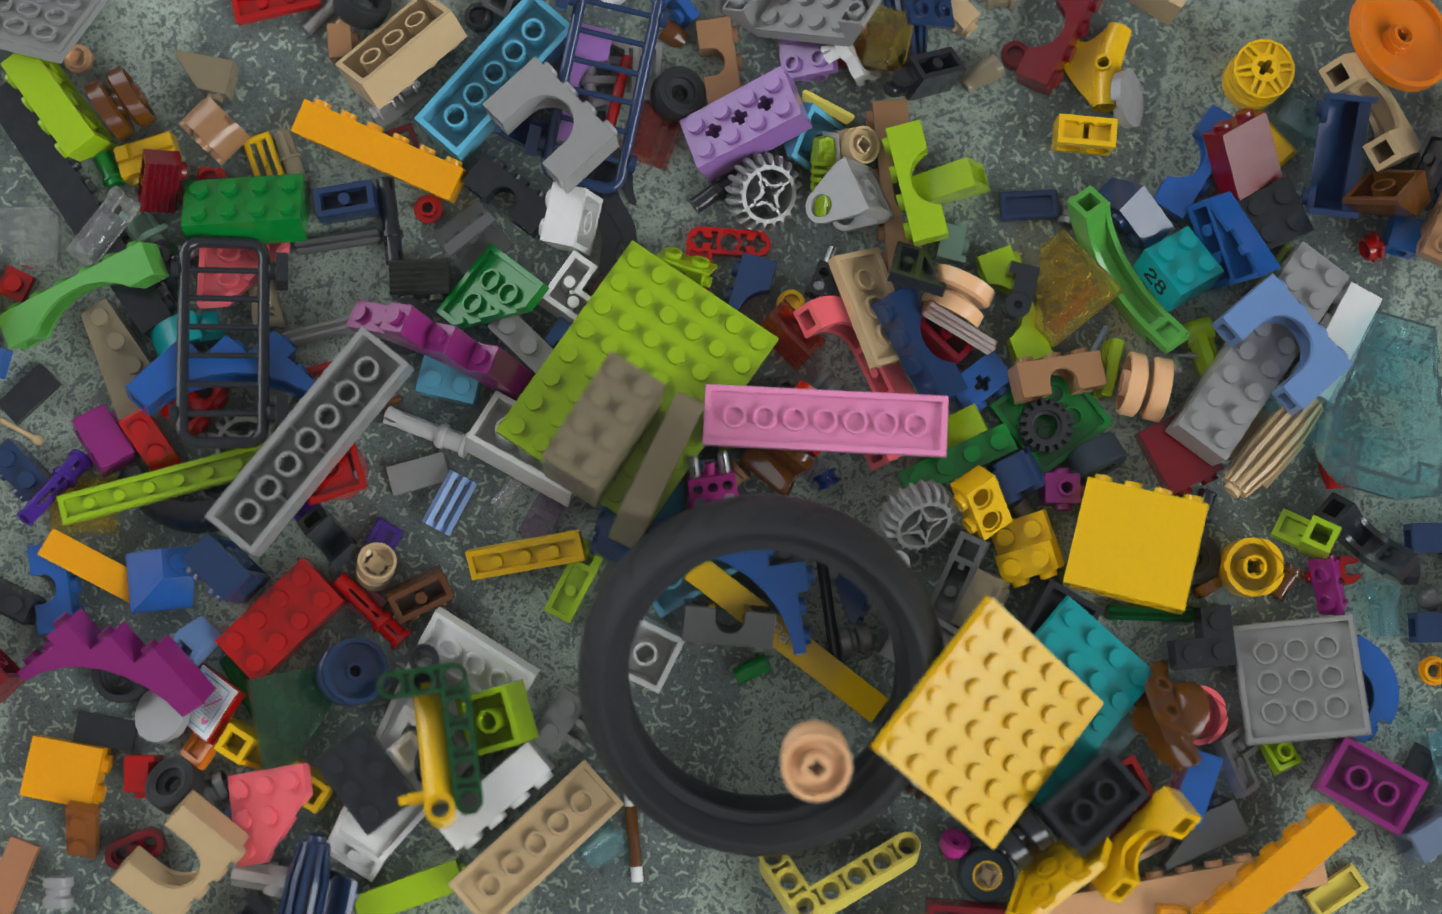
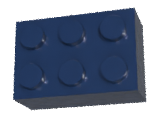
M206 533L181 559L187 565L185 568L186 572L197 581L202 579L209 586L207 592L218 602L224 600L227 603L247 604L271 579L232 539L221 535Z

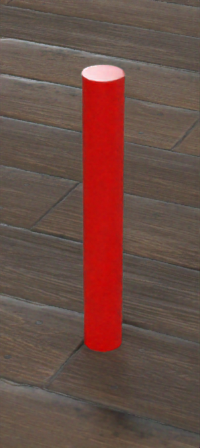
M622 54L619 67L630 69L633 57ZM617 72L612 96L623 98L629 75ZM610 101L605 120L616 127L621 104Z

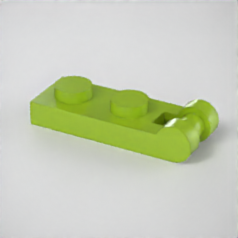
M584 537L583 541L587 556L593 558L590 566L581 562L568 563L544 608V611L571 624L604 561V558L589 554L590 540Z

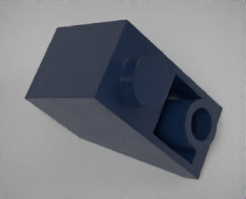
M838 573L834 585L848 622L855 625L857 620L863 621L870 607V605L866 604L868 597L852 581Z

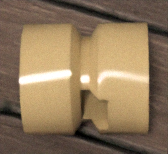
M857 126L834 131V133L839 134L840 160L847 157L857 162L868 164L877 158L880 142L872 128Z
M374 542L367 544L361 549L356 563L355 577L357 583L362 588L377 592L390 585L397 564V557L390 546Z

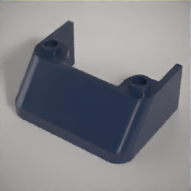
M1327 92L1324 93L1323 99H1317L1315 116L1320 117L1309 188L1303 187L1301 204L1306 205L1307 213L1353 219L1359 218V213L1344 205L1342 198L1359 181L1364 153L1362 146L1365 145L1371 104H1377L1378 97Z

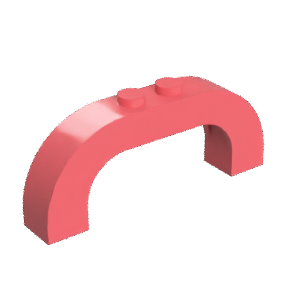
M818 297L808 301L793 312L805 338L826 332L839 336L848 344L872 392L915 394L900 363L869 369L842 297ZM864 454L872 471L900 457V455Z

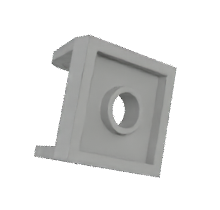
M847 157L842 158L833 165L808 196L805 206L810 220L818 224L832 222L835 228L844 232L886 223L895 217L872 167ZM821 195L829 196L832 202L830 212L824 217H818L814 212V202ZM855 217L854 221L848 225H843L839 221Z

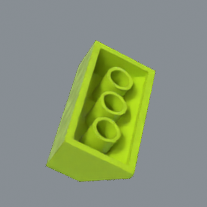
M13 53L0 63L7 73L4 75L7 82L14 89H19L23 95L21 101L31 112L35 111L40 118L38 121L39 126L45 133L53 136L57 142L54 146L64 158L70 157L81 162L94 157L100 152L111 151L114 147L118 146L58 63L19 53Z

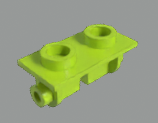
M664 247L655 255L679 272H685V276L703 288H710L713 277L710 275L718 268L717 264L711 263L706 257H692L683 254L682 250L675 247Z

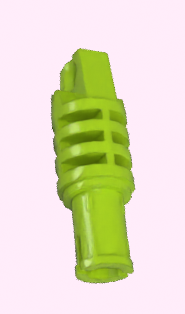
M817 136L813 138L810 164H812L810 167V172L812 173L810 175V180L812 181L810 183L811 191L816 188L836 163L834 137ZM821 195L814 202V212L818 217L826 216L831 210V199L827 195Z

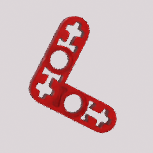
M700 226L691 229L688 233L686 255L692 257L703 256L708 258L710 262L712 261V255L742 258L743 251H740L742 246L741 236H747L745 242L752 243L755 241V238L759 237L761 238V243L766 244V247H761L760 252H755L753 246L745 245L746 252L744 253L763 258L770 251L771 241L766 233L756 230ZM698 233H702L704 239L713 240L712 234H718L716 238L717 249H711L712 243L706 242L703 243L701 248H698L696 242L691 240L692 238H697ZM730 235L736 238L737 246L733 250L722 248L720 242L724 236Z

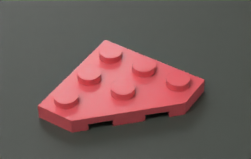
M290 242L264 244L269 251L270 263H276V253L290 252ZM199 248L198 267L258 268V256L251 249ZM198 273L197 295L241 296L258 281V274ZM196 301L199 309L229 307L234 303Z
M310 763L227 776L232 822L250 835L244 845L247 851L237 862V867L269 863L276 853L274 849L281 838L286 837L297 820L296 814L301 806L307 803L313 794Z

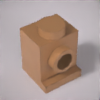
M342 19L336 20L335 23L327 24L329 59L336 66L335 63L361 43L360 34L355 32L353 26Z

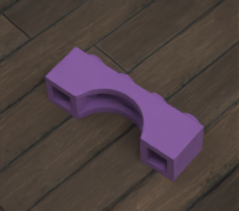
M583 23L581 25V27L614 35V31L607 30ZM580 33L575 56L607 63L612 40ZM574 62L569 83L574 87H578L583 74L593 66ZM563 110L564 115L571 116L568 112ZM561 120L557 137L558 141L565 142L569 138L574 123Z

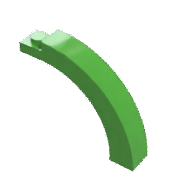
M1091 185L1069 199L1067 203L1071 224L1084 258L1096 280L1100 283L1099 285L1126 322L1146 343L1151 340L1165 354L1188 340L1189 331L1169 312L1167 313L1153 297L1128 261L1114 229L1110 202Z

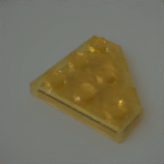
M1061 229L1040 247V272L1038 276L1034 323L1035 328L1055 348L1120 295L1123 287L1064 229Z

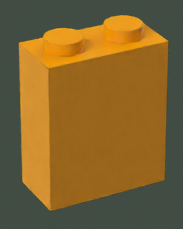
M44 734L33 735L19 795L66 805L70 800L94 805L103 803L107 795V785H104L106 773H110L114 763V756L110 755L112 748Z

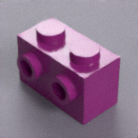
M105 404L71 420L75 435L102 478L134 463V451H136L127 435L124 436L120 430L116 412L114 410L109 412Z

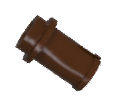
M1288 562L1283 566L1284 577L1281 584L1270 593V595L1282 602L1295 582L1302 579L1300 577L1302 571Z

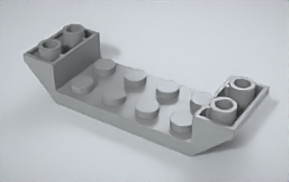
M727 0L721 10L723 14L728 17L730 16L732 20L757 37L851 47L882 0Z

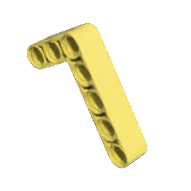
M899 833L811 886L808 885L788 854L759 856V871L787 914H801L797 909L802 906L809 907L812 910L810 914H835L912 868L918 861L921 842L914 833ZM908 847L913 852L910 854L902 853L899 850V848ZM774 857L778 859L780 862L775 865H770L766 863L765 860L767 858ZM882 861L886 863L888 867L885 869L877 868L874 865V863ZM857 876L860 877L863 880V882L860 884H854L849 880V878ZM784 882H792L796 885V887L793 889H785L781 886V884ZM827 891L835 892L838 895V897L835 899H828L823 894Z

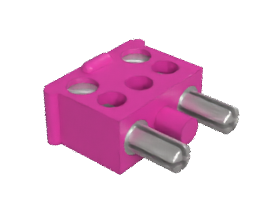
M720 451L717 453L719 469H715L714 461H706L703 463V472H700L698 456L693 455L696 473L693 470L692 457H688L690 474H686L690 498L688 510L700 504L721 498L740 496L737 490L735 471L729 465L727 451H723L725 468Z

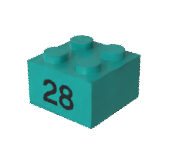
M1189 226L1145 249L1133 265L1136 274L1167 313L1211 289L1224 272L1223 268Z

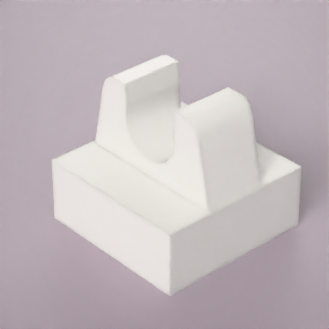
M412 731L407 732L385 751L402 775L410 773L415 768L414 760L418 750V739Z

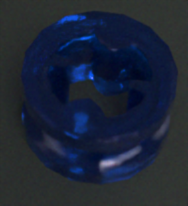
M836 467L812 478L813 482H817L819 485L817 488L818 492L842 480L841 477H837L835 474L837 471Z

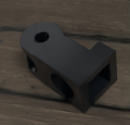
M1011 261L1008 264L1005 276L1013 278L1009 296L1002 304V312L1007 319L1018 321L1029 313L1040 267Z

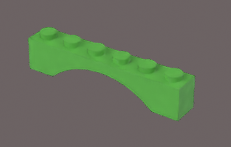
M143 240L132 241L126 245L127 249L119 253L114 252L103 256L102 262L80 268L77 271V275L55 281L54 287L32 293L30 295L31 299L9 305L6 308L7 311L0 314V327L9 349L25 350L49 339L64 312L76 300L88 292L104 286L117 284L146 289L169 277L157 244L144 242Z

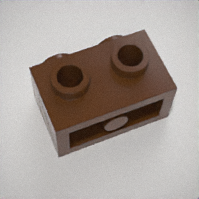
M440 564L386 590L387 599L400 624L406 621L413 622L421 618L425 612L433 608L444 607L451 602V599L455 598Z

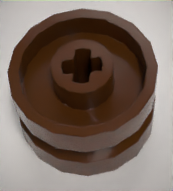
M121 65L107 72V80L112 90L100 79H96L84 86L85 92L96 111L121 142L135 134V127L130 117L143 128L157 120L147 97Z

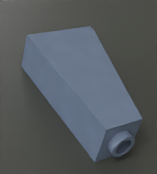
M1442 804L1409 820L1400 836L1392 835L1404 858L1425 864L1442 854Z

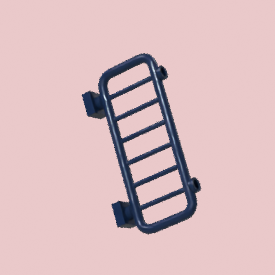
M556 0L554 10L566 12L568 5L573 6L558 76L562 83L570 81L574 62L637 77L632 100L573 86L578 94L630 106L626 129L614 126L619 134L624 135L619 158L608 156L605 161L618 163L614 179L604 182L585 177L576 185V187L586 188L595 192L613 193L624 185L628 172L634 173L638 156L632 155L659 28H666L669 11L663 10L665 0H653L651 13L599 0ZM586 4L648 18L649 23L645 41L642 42L581 27ZM583 33L643 48L638 71L575 56L579 34ZM559 108L551 109L546 135L541 134L542 127L530 124L524 155L533 157L536 156L537 151L542 152L541 167L543 173L550 180L552 179L547 175L542 163L555 149L562 145L556 143L561 120L574 123V118L564 115L563 110Z

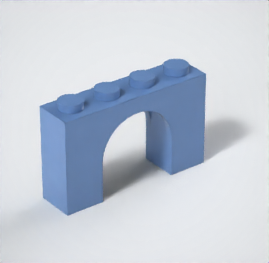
M1273 273L1258 283L1211 324L1230 347L1242 341L1263 323H1276L1284 326L1295 336L1300 347L1298 367L1292 375L1271 392L1290 415L1306 408L1353 365L1348 359L1345 350L1331 340L1327 330L1321 324L1316 323L1308 314L1306 306L1296 300L1288 291L1285 282L1277 278Z

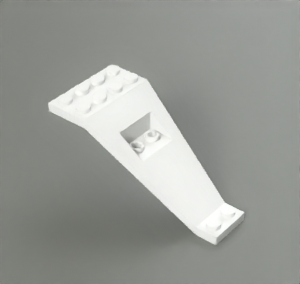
M439 607L434 612L417 644L433 646L438 652L441 664L458 663L464 666L468 672L471 694L523 679L526 692L528 693L541 671L442 607ZM425 657L420 659L417 665L419 667L430 666L433 660ZM409 662L405 669H411ZM452 668L447 671L445 679L449 685L456 686L462 681L463 675L458 668ZM400 682L394 694H396L399 691L401 685ZM413 697L391 699L375 735L385 750L407 732L412 731L417 738ZM453 700L449 705V710L452 715L459 717L455 700ZM463 729L457 730L453 736L454 743L459 747L467 746ZM468 760L461 761L457 766L458 774L461 776L472 763ZM414 768L404 776L416 792H423L422 782L419 783ZM424 804L407 807L372 835L368 836L344 805L326 841L331 844L330 856L370 882H373L388 856L425 816Z

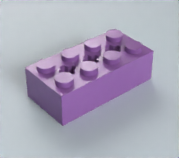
M782 65L679 120L697 169L709 181L735 169L734 166L743 165V158L748 157L752 160L754 153L762 155L813 128L796 85Z

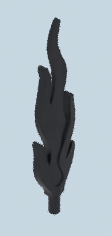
M597 111L598 114L596 116L604 122L607 115L606 111ZM618 147L609 156L619 158L621 149ZM604 160L586 177L589 178L594 172V179L604 182L612 181L616 175L618 163ZM628 172L624 188L631 205L635 206L637 201L633 190V173ZM591 191L603 199L598 220L602 234L599 269L602 277H606L616 263L619 243L621 242L624 246V251L632 240L637 243L636 228L618 191L613 193Z

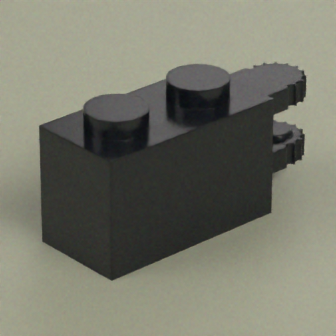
M952 46L908 57L900 69L894 71L892 80L886 82L883 90L889 97L905 96L907 101L947 92L953 88L963 75L966 67Z

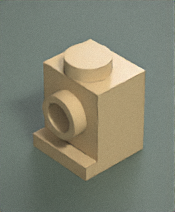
M951 0L955 28L947 30L950 33L956 32L960 37L963 35L967 38L978 28L976 23L980 13L968 0Z

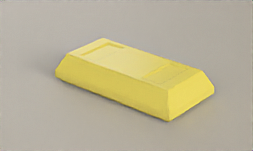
M806 89L803 90L802 102L814 103L846 127L854 123L855 117L852 113Z
M1350 862L1328 877L1329 885L1314 887L1302 896L1314 914H1332L1369 887L1353 863Z

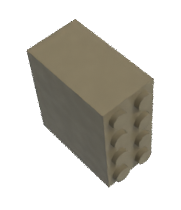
M610 351L542 455L545 476L597 508L660 411L665 384Z

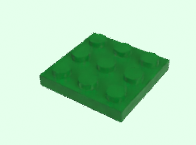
M1051 375L1050 377L1052 394L1046 397L1045 400L1054 399L1056 403L1061 402L1064 404L1063 408L1065 410L1069 409L1071 412L1069 414L1070 419L1073 418L1074 424H1072L1074 430L1073 434L1069 437L1071 439L1068 443L1055 452L1040 454V452L1031 451L1043 474L1051 471L1068 458L1077 447L1094 438L1113 423L1090 392L1069 395L1066 382L1056 375ZM1009 390L988 408L1001 424L1006 423L1013 440L1021 449L1025 446L1022 444L1024 443L1022 438L1019 439L1018 418L1023 410L1033 402L1015 405L1012 391ZM1041 415L1035 420L1034 429L1039 436L1048 438L1055 433L1056 423L1050 416Z

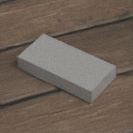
M444 452L386 467L393 496L441 484L449 472Z

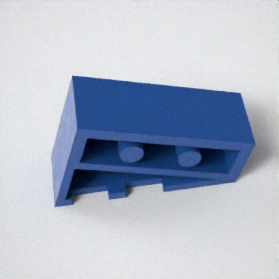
M1231 191L1186 206L1196 236L1224 270L1223 274L1213 285L1214 289L1262 277L1281 268Z

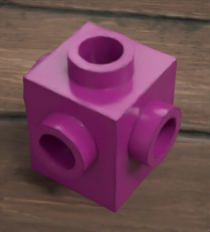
M1070 468L1053 469V473H1044L1046 485L1039 488V506H1054V511H1071L1072 506L1081 503L1085 484L1080 481V473H1071Z

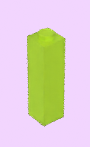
M456 857L358 893L357 901L354 903L357 914H397L452 894L454 891L448 884L468 865L466 862L461 863L460 858Z

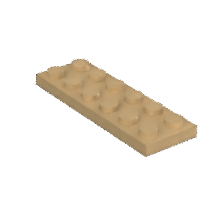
M583 760L458 874L448 886L473 914H507L613 816L624 803L593 768Z

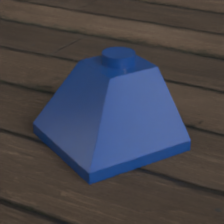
M192 546L161 548L126 554L131 614L193 607L194 578L186 572L185 568L187 565L181 560Z

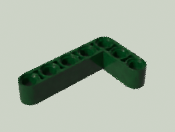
M446 663L384 673L377 682V689L379 694L386 699H402L441 693L455 805L459 812L465 815L477 813L484 803V793L467 670L458 663ZM452 668H458L463 675L462 681L456 686L449 685L445 679L447 671ZM422 672L428 673L432 679L430 687L426 690H420L415 685L416 676ZM390 677H396L401 684L399 691L393 695L388 694L384 688L385 681ZM457 698L462 699L466 703V711L459 717L452 715L449 710L450 703ZM459 729H464L470 734V742L466 747H459L453 741L454 733ZM463 760L470 761L474 766V773L469 778H463L457 772V766ZM468 791L475 793L478 797V804L472 809L465 808L461 803L463 793Z

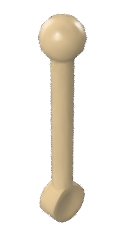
M0 417L2 425L29 438L36 446L43 444V436L39 434L34 435Z

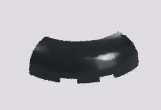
M136 465L122 472L118 479L147 473L149 470L147 467ZM171 498L137 507L155 522L176 531L196 534L222 531L205 517L218 500L217 498L199 502H186Z

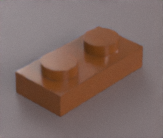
M70 800L65 807L66 854L96 859L100 850V806Z

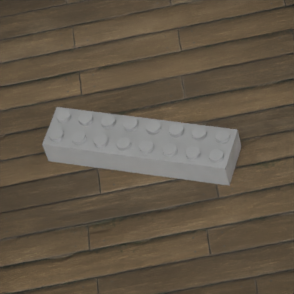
M1304 241L1291 248L1280 261L1279 265L1281 268L1273 272L1277 278L1285 282L1288 291L1293 297L1306 306L1308 314L1316 323L1320 322L1350 277ZM1263 323L1236 345L1230 347L1225 342L1165 432L1211 466L1226 461L1299 353L1300 347L1295 336L1284 326L1276 323Z
M362 326L216 501L205 517L251 555L261 557L415 369Z

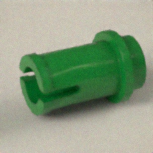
M103 151L94 156V161L103 177V185L107 186L109 190L122 187L125 181L121 177L112 152Z
M763 653L761 655L755 654V658L736 668H732V671L741 686L763 673L765 676L768 675L767 671L772 668Z

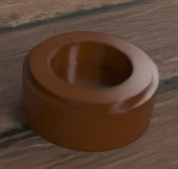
M1215 575L1207 582L1193 586L1191 590L1195 597L1200 599L1221 588L1222 582L1218 575Z

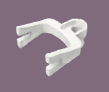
M828 44L821 46L822 53H826L823 56L828 64L839 58L846 62L857 87L865 85V80L867 79L874 81L881 77L880 72L866 70L862 66L853 44L851 47Z

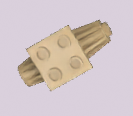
M1316 398L1306 408L1293 415H1290L1282 405L1271 415L1261 408L1229 456L1233 462L1223 477L1225 482L1223 488L1225 491L1237 499L1239 496L1247 498L1260 486L1267 489L1305 446L1303 442L1324 410L1322 403Z

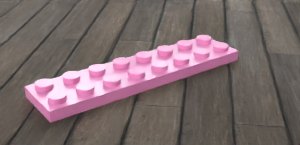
M706 384L703 446L945 458L948 396Z

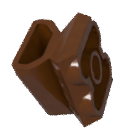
M748 448L739 460L742 465L783 496H789L796 478L809 473L816 464L811 457L799 450Z

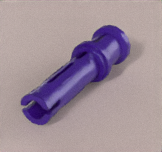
M71 450L69 458L61 466H56L53 469L52 478L17 512L18 519L25 525L32 526L57 499L56 496L61 495L66 489L74 488L77 485V479L85 471H90L94 465L90 457L81 450ZM47 493H50V495L40 504V506H38L37 504L43 499V497Z

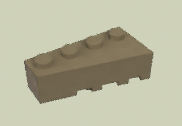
M104 298L80 315L119 420L139 409L127 397L125 387L147 368L154 359L117 305Z

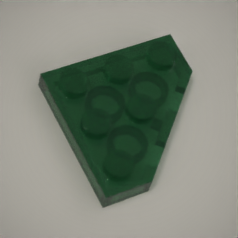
M317 666L246 680L262 770L294 764L333 704L325 698L318 688L316 680Z

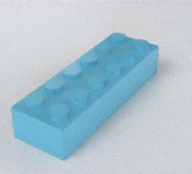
M521 0L414 117L418 127L453 158L464 163L496 126V123L488 116L483 103L534 57L542 64L548 62L552 66L564 53L570 23L543 0Z

